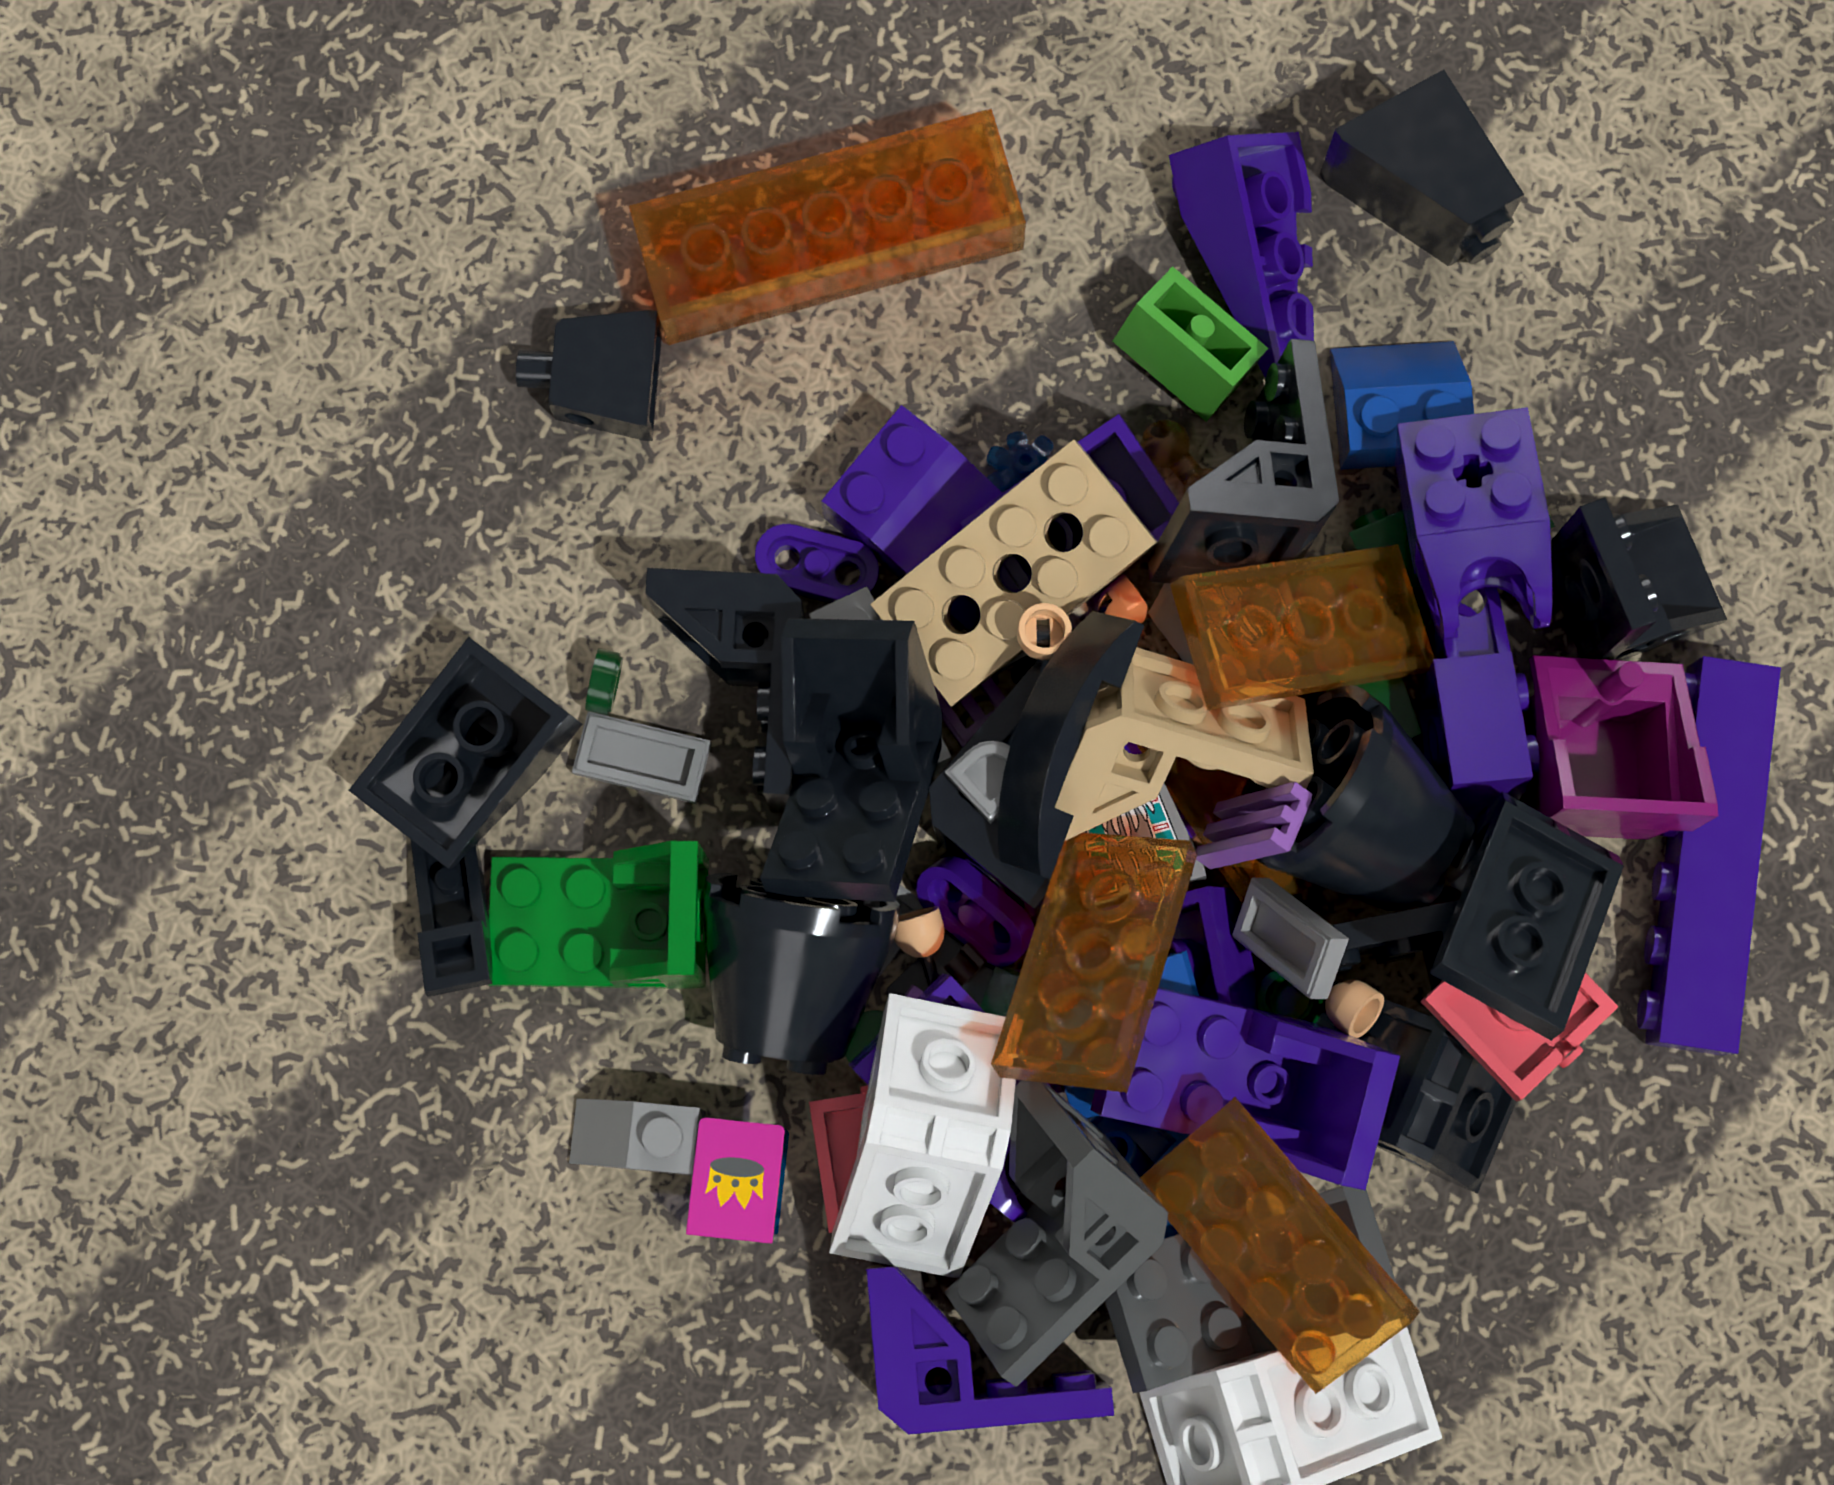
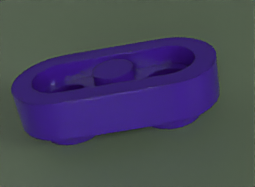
M780 524L768 529L760 537L756 545L755 561L759 573L778 574L797 595L833 603L866 586L871 595H873L879 584V566L874 553L866 545L855 540L794 524ZM784 550L795 551L800 557L798 564L789 570L780 568L776 564V558L780 552ZM844 566H853L860 572L859 580L853 585H842L836 579L838 570Z
M954 856L942 857L919 876L917 895L923 909L938 906L944 928L964 945L970 942L987 959V963L998 967L1012 965L1032 947L1035 939V929L1026 910L967 861Z

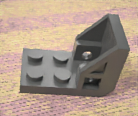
M1033 1071L1029 1072L1015 1086L1010 1133L1009 1176L1023 1195L1030 1199L1034 1205L1026 1211L1028 1214L1024 1219L1014 1223L944 1292L1000 1376L1015 1387L1033 1372L1163 1245L1169 1213L1108 1137Z
M1338 1186L1294 1198L1164 1238L1163 1245L1105 1300L1133 1394L1152 1390L1255 1353L1286 1348L1406 1313L1367 1190L1346 1186Z

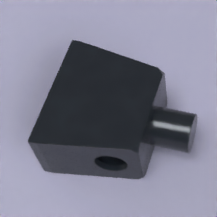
M643 310L558 320L555 325L553 352L519 350L516 361L517 387L549 389V407L555 420L643 441H653L663 333L658 311Z

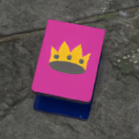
M702 1118L699 1121L686 1235L777 1244L789 1142V1132L780 1125L715 1118Z

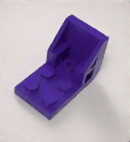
M1124 979L1090 1110L1103 1117L1218 1140L1244 1154L1341 1186L1366 1190L1400 1055L1338 1030L1301 1019Z
M897 1266L866 1269L878 1409L908 1435L1114 1416L1112 1387L1105 1381L1096 1382L1095 1373H1092L1091 1370L1052 1373L1053 1386L1028 1388L1027 1379H1024L1017 1387L1003 1377L987 1379V1392L974 1393L969 1340ZM941 1367L950 1373L952 1380L950 1384L928 1386L925 1376L931 1369Z

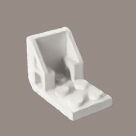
M889 993L883 1012L862 1114L857 1156L832 1231L829 1253L957 1279L961 1276L1004 1165L1011 1133L1022 1020Z
M1403 1314L1286 1348L1255 1353L1152 1390L1139 1392L1167 1485H1326L1442 1439Z

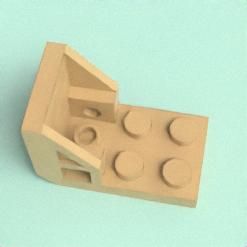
M1136 647L1122 688L1100 684L1055 805L1056 809L1074 815L1065 841L1156 799L1176 756L1187 759L1195 766L1203 769H1220L1250 778L1255 783L1266 788L1297 782L1306 789L1314 774L1305 699ZM1131 742L1147 747L1148 750L1142 754H1131L1125 750L1124 746Z

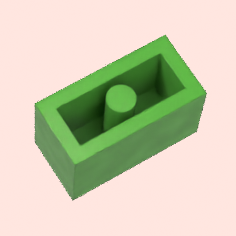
M1173 266L1135 305L1112 341L1206 422L1242 384L1268 349V347Z

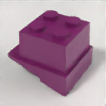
M1535 655L1529 659L1534 683V695L1529 699L1527 712H1522L1526 735L1533 734L1536 737L1539 748L1540 767L1538 773L1533 774L1526 793H1523L1526 805L1584 837L1649 840L1669 830L1694 831L1718 817V803L1706 747H1700L1683 664Z

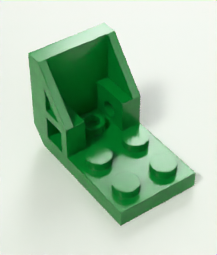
M666 841L613 851V858L492 857L489 925L493 973L492 984L488 986L705 988L707 951L702 897L705 877L709 875V858L699 842Z

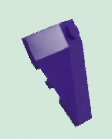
M1299 132L1227 135L1168 155L1173 175L1172 188L1179 203L1181 217L1234 319L1268 347L1267 351L1258 361L1265 379L1270 365L1278 362L1290 339L1314 341L1313 305L1305 295L1298 293V279L1301 277L1304 267H1313L1312 247L1306 244L1300 245L1297 240L1296 213L1312 212L1311 188Z

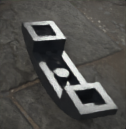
M1093 611L1063 641L1038 678L1017 724L1003 773L998 810V847L1001 862L1051 879L1074 815L1055 808L1100 684L1122 688L1145 625L1134 620Z
M410 839L422 932H418L417 935L425 994L427 997L492 984L490 925L478 843L450 870Z

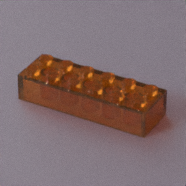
M992 108L629 205L660 322L668 345L1024 249L1026 221Z

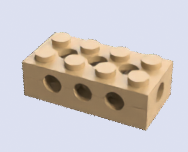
M1073 439L870 605L882 620L915 621L933 684L949 705L953 706L960 703L1023 652L1017 640V628L1021 616L1028 608L1040 603H1049L1058 606L1067 615H1070L1154 548L1158 541L1083 447ZM1072 514L1082 524L1083 537L1076 548L1068 552H1062L1055 548L1050 540V527L1058 517ZM1012 555L1024 557L1030 564L1032 571L1028 586L1017 593L1008 590L1000 579L1001 565ZM963 595L974 599L981 613L977 627L969 633L957 629L950 617L952 604ZM1037 620V625H1048V620Z

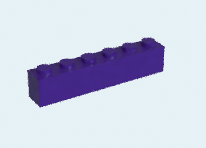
M1703 656L1687 666L1685 672L1700 747H1706L1718 803V817L1694 831L1669 830L1660 834V836L1667 837L1665 861H1659L1656 864L1652 879L1653 900L1660 901L1658 926L1651 925L1649 927L1644 948L1645 963L1653 965L1651 990L1642 991L1637 1008L1638 1028L1647 1029L1645 1044L1721 1056L1739 1053L1781 667Z

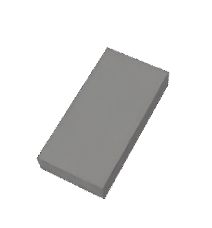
M588 711L572 773L577 776L696 804L712 742Z
M1270 878L1251 879L1232 934L1234 939L1309 999H1328L1349 940L1348 937Z

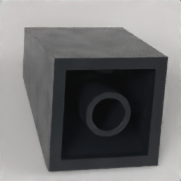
M1444 69L1336 128L1320 171V176L1327 186L1447 266L1463 258H1466L1469 264H1475L1494 253L1502 245L1499 238L1514 223L1512 216L1524 196L1523 191Z

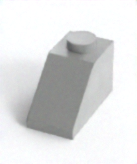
M577 1098L569 1164L693 1176L699 1121L705 1118L706 1111L696 1107Z

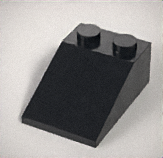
M468 637L348 791L440 863L452 870L545 774L583 724Z

